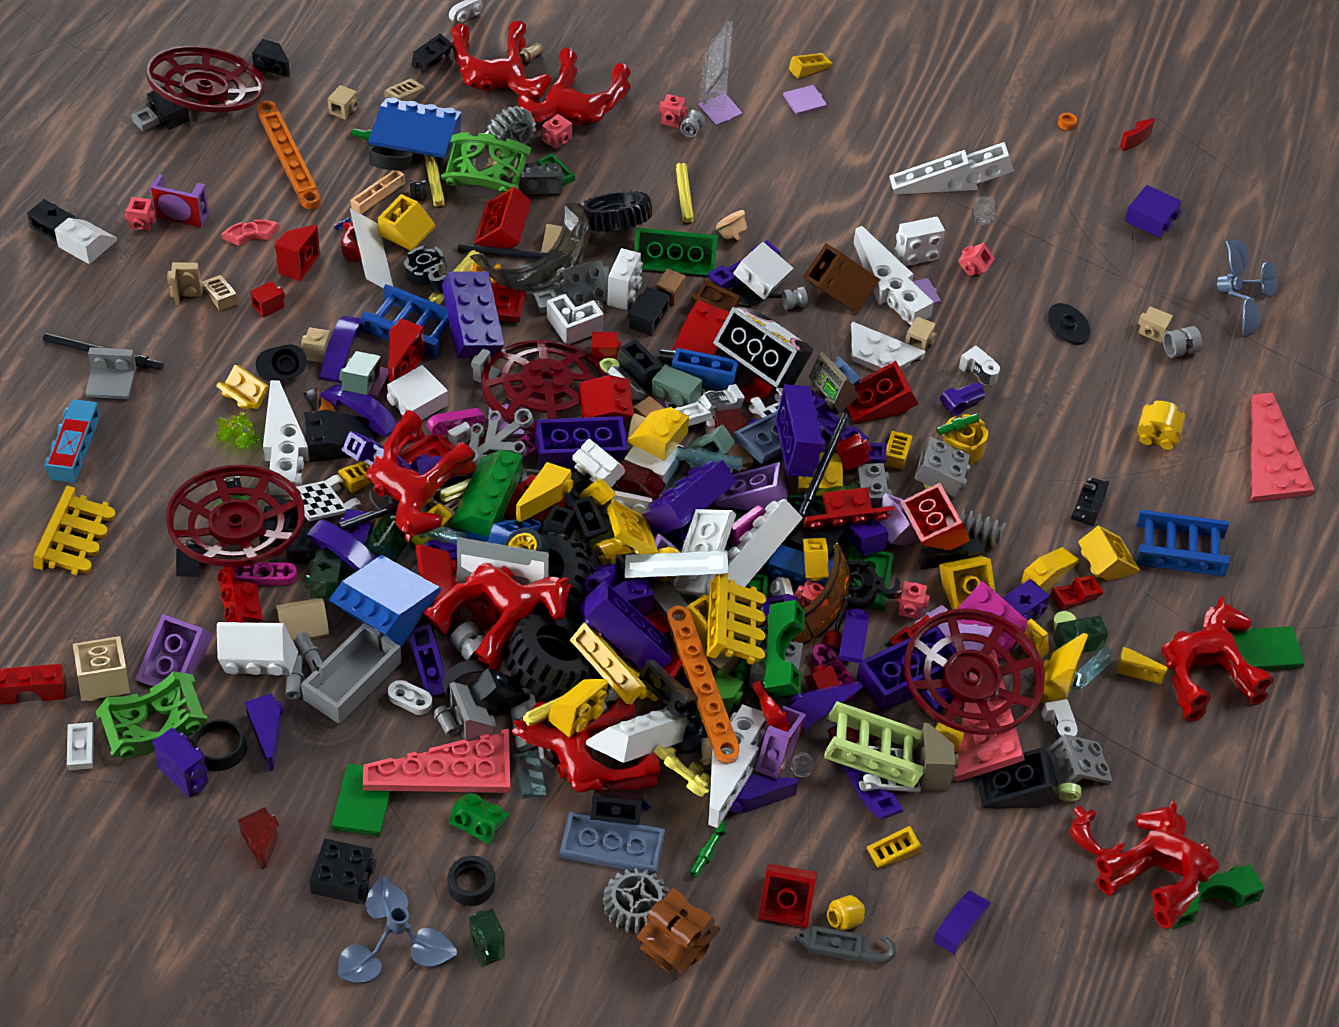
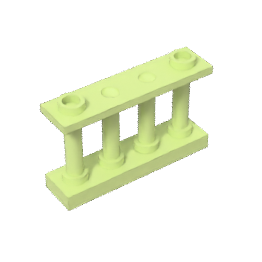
M837 701L827 716V720L837 723V736L833 737L826 748L824 758L914 788L923 774V766L912 763L913 749L920 742L922 730ZM847 727L860 731L859 744L846 740ZM869 734L882 738L881 752L868 748ZM891 742L904 746L903 759L890 755Z

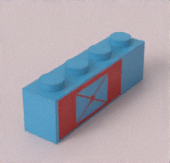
M71 399L69 407L65 408L64 420L58 426V436L52 442L50 457H47L45 460V470L48 471L50 480L76 483L100 419L97 402Z

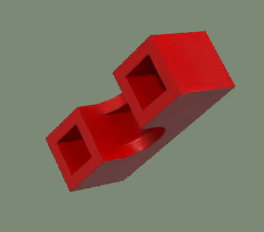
M62 664L0 668V705L17 703V695L26 691L37 693L41 701L66 699V677Z

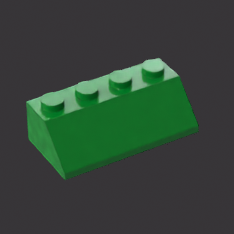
M636 227L634 252L641 253V262H643V269L666 271L670 269L678 273L707 276V273L715 269L718 235Z
M501 449L482 457L455 512L450 527L489 537L493 524L501 522L523 473V455Z

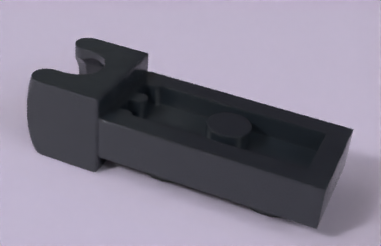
M975 538L952 550L935 547L921 549L920 568L921 570L937 568L939 564L978 557L984 554L983 545L979 538Z
M654 659L647 660L638 678L667 706V710L674 717L686 718L690 716L691 711L687 708L686 703L698 701V696L689 688H684Z

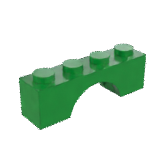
M796 600L770 604L769 614L767 615V655L764 658L766 671L763 677V686L774 698L801 694L802 673L792 662L786 661V651L790 642L798 634L804 632L805 610Z
M1249 864L1243 867L1238 865L1231 868L1228 872L1215 873L1206 883L1200 882L1198 887L1199 895L1190 903L1186 912L1178 917L1176 924L1171 929L1194 923L1199 912V903L1207 898H1222L1231 902L1237 908L1260 901L1265 888L1252 865Z

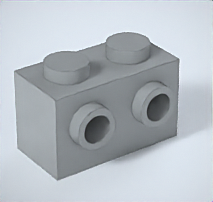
M875 463L857 466L856 485H858V488L868 487L872 508L882 507L883 496L886 493L892 495L891 489L887 487L889 485V473L885 472L884 464Z

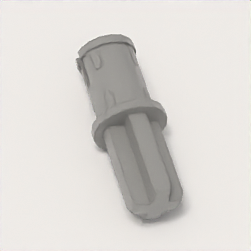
M308 633L297 634L295 641L302 652V659L307 661L312 673L315 670L319 672L318 668L323 661L319 656L318 647H314Z
M297 655L291 675H285V680L287 681L285 695L288 699L292 700L300 698L301 681L304 679L302 674V657Z

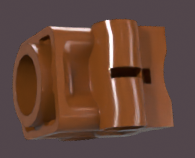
M673 887L663 900L658 901L652 907L648 914L649 921L636 938L642 944L639 949L654 963L669 974L675 971L682 976L694 960L699 961L706 954L710 942L721 929L718 925L714 924L715 920L703 909L692 906L685 899L684 895Z

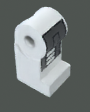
M974 346L961 356L959 368L963 372L970 370L979 377L980 382L984 385L990 386L997 382L1000 366L979 347Z
M734 384L729 385L727 390L704 393L699 402L711 412V416H721L739 413L745 397L738 386Z
M1068 700L1045 703L1041 715L1044 722L1051 721L1055 732L1054 741L1056 742L1064 734L1076 737L1078 729Z

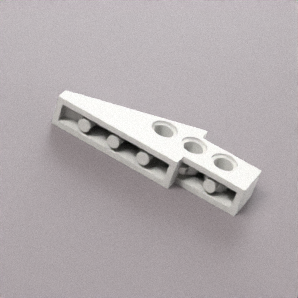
M1005 142L968 155L963 150L890 175V180L895 195L978 190V183L1013 172L1014 169Z
M863 226L856 228L854 246L863 268L881 279L873 291L878 304L881 305L887 302L910 325H912L916 316L922 319L931 317L934 302L912 282L914 274Z
M271 380L263 443L265 461H270V470L281 474L297 487L302 486V473H299V470H303L304 461L309 462L308 445L280 381ZM268 483L270 495H289L276 484Z
M743 704L737 713H733L730 720L740 747L738 759L731 764L721 763L715 757L712 747L709 825L716 828L719 827L756 767L759 749L757 746L764 737L768 726L762 711ZM725 747L722 748L721 752L729 755L733 753V750Z

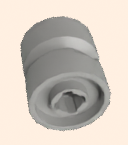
M1190 326L1181 330L1166 332L1163 336V345L1166 354L1170 358H1176L1184 354L1200 352L1202 338L1198 328Z
M466 622L455 629L450 637V642L461 652L466 661L479 660L480 658L474 651L479 647L485 636L482 635V632L473 622Z

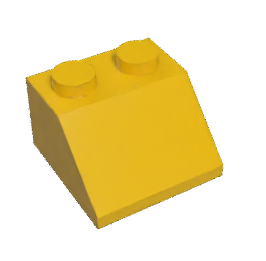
M672 407L653 411L628 438L627 442L665 461L688 434L689 416Z
M820 453V455H819L820 461H821V459H822L824 453ZM838 453L833 454L818 490L843 486V467ZM796 476V494L808 491L813 477Z
M1098 525L1078 541L1082 548L1081 554L1092 565L1090 569L1097 578L1101 577L1111 581L1140 572L1122 538Z
M978 556L939 564L942 587L952 610L957 609L981 581H984L995 591L991 559Z

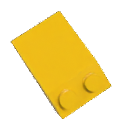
M1083 633L1054 651L1050 661L1045 660L1043 665L1045 685L1040 702L1047 703L1067 699L1078 670L1088 634Z

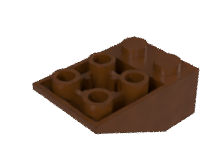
M825 243L803 276L809 284L857 314L881 281L874 274L827 243Z

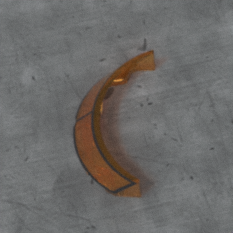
M839 543L834 544V564L828 582L821 593L808 606L803 608L805 610L804 632L798 634L791 642L803 643V646L809 644L813 639L825 634L839 617L844 603L843 596L849 593L850 567ZM734 618L735 621L748 625V622ZM764 621L759 626L756 625V628L761 629L766 637L768 635L767 621ZM736 637V640L748 643V641Z

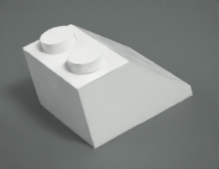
M68 218L55 229L58 247L88 264L92 263L117 241L115 236L80 219Z

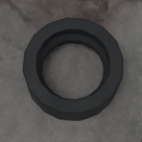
M465 856L456 860L449 868L447 877L449 893L455 901L462 905L475 906L482 904L494 893L495 873L493 866L488 860L480 856ZM466 871H479L485 875L486 884L478 890L468 891L457 885V877Z

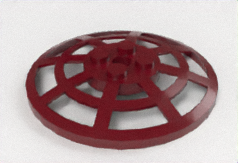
M178 46L165 49L155 54L149 60L146 68L147 81L155 92L172 103L204 112L242 110L258 102L264 92V78L252 63L236 54L217 48ZM202 56V64L190 63L179 65L174 58ZM210 57L227 61L238 66V68L230 72L210 65ZM167 61L172 68L166 72L164 77L153 73L157 65ZM191 69H200V70L191 71V72H188V73L185 71V70H191ZM246 71L255 80L257 87L245 88L243 81L238 76ZM213 72L220 73V74L224 75V77H222V76H220V75H218V74H216V73H213ZM176 73L182 76L181 82L170 79ZM153 79L164 83V87L168 92L160 88ZM234 81L239 89H228V82ZM170 85L181 88L183 93L176 94ZM257 92V95L252 99L239 103L243 100L245 94ZM227 94H239L233 101L225 98ZM190 97L195 100H198L200 103H195L184 98ZM219 101L223 104L208 105V102Z
M527 340L507 346L491 358V361L485 366L482 375V392L492 411H499L503 420L509 424L515 421L514 413L521 405L532 410L547 412V419H556V412L571 409L578 404L581 406V395L571 388L572 380L584 382L599 378L591 376L587 367L579 359L584 358L591 363L602 377L607 376V374L601 369L599 362L594 357L576 346L554 340ZM527 347H537L522 351L516 355L510 354V352H513L518 349ZM546 347H554V348L564 349V350H567V351L572 352V353H574V354L571 355V354H569V353H567V352H564V351H561V350H558V349L546 348ZM533 353H539L540 359L533 361L522 358ZM548 353L558 354L566 358L561 361L549 359ZM499 358L508 360L503 368L502 376L489 379L491 366ZM514 363L524 367L522 373L508 375ZM576 363L583 374L572 373L567 366ZM521 381L524 391L520 395L517 394L510 385V382ZM503 384L506 393L514 400L507 409L495 399L490 390L491 386ZM565 395L572 398L571 401L555 405V400ZM532 396L537 399L546 400V405L534 403L527 399ZM533 421L530 427L520 429L529 432H534L535 421Z
M253 465L221 466L193 476L175 491L166 510V525L169 536L183 553L202 563L224 567L257 564L280 554L298 537L305 520L304 502L296 486L277 472ZM247 476L260 478L255 489L246 487L227 488L224 478ZM215 480L218 491L205 496L197 504L186 498L197 487ZM272 482L284 489L293 500L280 506L264 490L268 483ZM230 495H249L251 497L248 501L240 499L231 500ZM221 498L222 503L217 505L212 511L204 508L210 502ZM261 499L268 503L273 510L263 513L256 504ZM179 504L191 510L188 518V530H174V516ZM297 508L298 523L293 533L282 532L284 513ZM201 515L207 518L209 527L195 529L197 516ZM274 517L278 518L275 531L263 529L264 521ZM235 520H239V521H240V523H237V524H234V523H231V522H232V521H235ZM212 535L218 542L211 547L199 537ZM258 536L269 538L255 548H252L250 541ZM191 537L199 547L208 552L204 555L194 552L183 545L178 538ZM276 540H286L267 553L256 555L257 552L269 547ZM227 544H240L243 551L231 552L223 551ZM219 555L226 557L246 556L247 558L227 560L217 559L214 557Z
M964 608L939 613L919 626L912 635L905 653V677L915 700L932 718L960 732L991 735L1009 731L1022 724L1032 715L1044 692V666L1035 645L1016 625L991 612ZM957 620H976L993 625L994 628L989 637L975 633H960ZM948 622L951 635L939 640L931 649L920 641L922 636L930 629ZM1002 631L1014 638L1026 651L1029 658L1016 662L1008 650L997 642ZM963 641L978 642L984 644L981 651L965 650ZM951 643L954 644L956 653L949 660L937 654L943 647ZM914 649H917L926 656L923 668L924 680L912 681L910 664ZM992 650L998 652L1008 665L998 667L997 663L989 656ZM932 661L944 668V679H931ZM1030 667L1034 669L1036 681L1033 699L1019 695L1021 688L1020 671ZM966 673L976 674L978 679L972 680L968 678ZM1012 674V692L999 687L1001 676ZM948 688L955 696L951 705L938 694L936 689ZM917 690H929L936 702L947 710L944 717L932 709ZM994 695L1007 700L1001 707L993 711L990 710L986 702ZM964 701L977 703L981 713H969L959 709ZM1014 703L1028 707L1024 714L1010 724L1000 727L995 717L1010 709ZM956 715L973 720L985 719L990 728L964 726L953 722V719Z

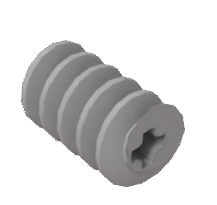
M965 508L960 515L969 538L972 534L973 539H980L982 537L983 545H986L990 540V547L992 548L997 543H1000L1006 528V522L1001 527H998L997 519L993 524H990L989 516L984 521H981L980 513L976 518H973V511L971 510L965 515Z

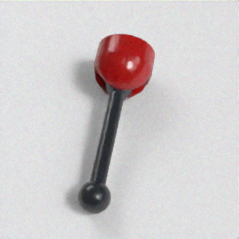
M849 593L843 596L844 603L835 629L827 632L822 642L840 649L842 636L838 631L848 603L852 601V595Z

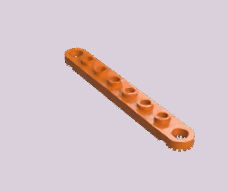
M266 100L260 102L257 105L258 116L301 205L306 209L319 207L321 196L273 101L269 102V100L267 102ZM308 198H314L315 200H313V201L311 200V202H310V201H308V200H306V199H308Z
M674 606L668 610L667 624L669 625L691 691L698 696L696 705L717 760L721 761V763L731 764L739 756L740 747L690 611L683 606ZM676 614H680V616L683 615L685 618L684 620L677 621L673 617ZM729 747V749L733 750V753L727 755L722 753L721 750L722 748Z

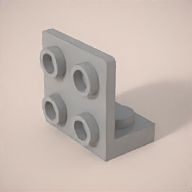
M90 348L88 355L91 372L86 388V397L129 399L136 371L133 350Z
M1064 734L1046 749L1053 761L1058 785L1063 783L1076 784L1082 778L1107 784L1113 781L1110 769L1103 756L1102 748L1096 741Z

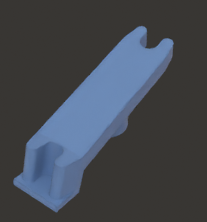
M837 356V361L834 364L849 379L852 386L855 388L854 384L856 382L861 384V377L842 358Z

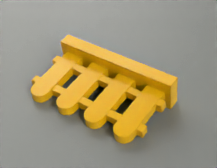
M66 486L34 553V568L43 570L45 564L48 563L49 568L54 569L55 566L71 570V574L76 576L78 573H89L91 571V562L85 559L86 555L96 556L99 553V544L93 541L94 537L103 539L107 536V527L101 524L102 520L107 522L114 520L115 510L109 507L107 502L103 501L102 504L87 500V496L81 495L80 498L76 497L75 488ZM83 514L96 519L95 521L80 518L79 515ZM75 531L88 536L85 539L71 535V532ZM64 548L78 552L79 556L71 555L62 551Z
M716 574L710 581L707 656L716 659L722 651L725 652L727 657L731 658L732 655L747 659V663L753 665L754 662L759 663L765 657L763 649L755 646V644H760L765 639V633L761 629L756 628V625H761L765 621L766 616L762 611L757 610L756 607H762L766 602V597L763 593L758 592L756 587L751 586L749 589L735 584V580L730 579L728 581V574ZM735 600L747 603L749 607L736 603ZM734 618L748 622V625L735 621ZM734 637L746 640L748 643L736 640Z
M584 622L570 641L600 675L608 681V684L625 703L632 705L638 696L641 699L647 697L657 701L658 698L638 678L640 672L637 668L632 667L630 664L632 660L625 659L613 643H607L601 634H598L595 629H592Z

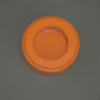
M1062 113L1058 118L1057 124L1061 129L1071 131L1076 128L1078 119L1072 113Z

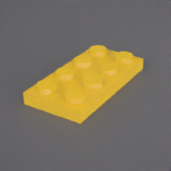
M613 498L605 503L615 540L624 547L628 545L634 548L637 554L658 553L650 526L644 516Z

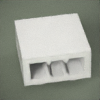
M933 217L899 225V231L896 234L897 244L894 248V256L904 266L940 259L945 229L939 218Z
M762 242L740 262L733 274L765 300L787 279L794 268Z
M621 248L608 276V306L627 310L630 303H634L636 289H640L643 280L640 277L643 269L641 253Z
M423 365L387 384V399L392 406L395 405L400 410L401 415L407 410H411L423 420L449 405L448 390Z
M678 445L665 461L633 446L624 458L625 474L662 490L683 461L681 453L684 450V446Z

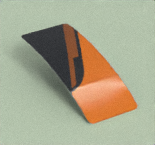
M320 387L304 392L316 411L330 410L336 412L333 405L320 396V393L323 392Z

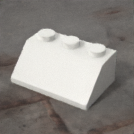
M217 623L218 660L225 673L233 675H291L298 650L284 623Z

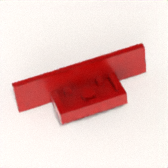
M868 487L825 492L823 500L826 514L806 517L803 522V528L820 529L823 525L830 524L833 527L845 525L846 522L853 521L854 524H861L869 519L884 521L891 517L895 509L894 506L872 508Z
M223 567L218 573L217 580L220 583L221 600L224 604V618L226 621L261 623L263 615L257 584L235 580L233 567Z

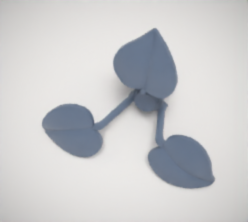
M1231 240L1225 243L1229 251V264L1232 274L1220 276L1217 280V289L1219 292H1228V295L1245 299L1243 305L1242 336H1247L1256 331L1260 325V307L1258 304H1254L1253 298L1237 293V291L1242 288V284L1262 283L1263 294L1267 296L1275 294L1278 288L1277 269L1273 262L1267 261L1261 268L1262 279L1242 281L1237 276L1244 273V268L1249 263L1248 249L1241 241Z
M383 875L371 887L366 899V909L374 919L380 920L387 917L385 931L372 953L366 946L360 944L347 947L339 958L338 976L347 982L355 984L374 980L382 969V963L375 956L380 951L390 932L397 935L407 931L410 941L414 943L410 951L411 956L416 963L423 967H437L453 959L457 955V951L451 941L435 929L422 928L418 931L416 938L413 936L412 925L408 924L407 896L399 887Z

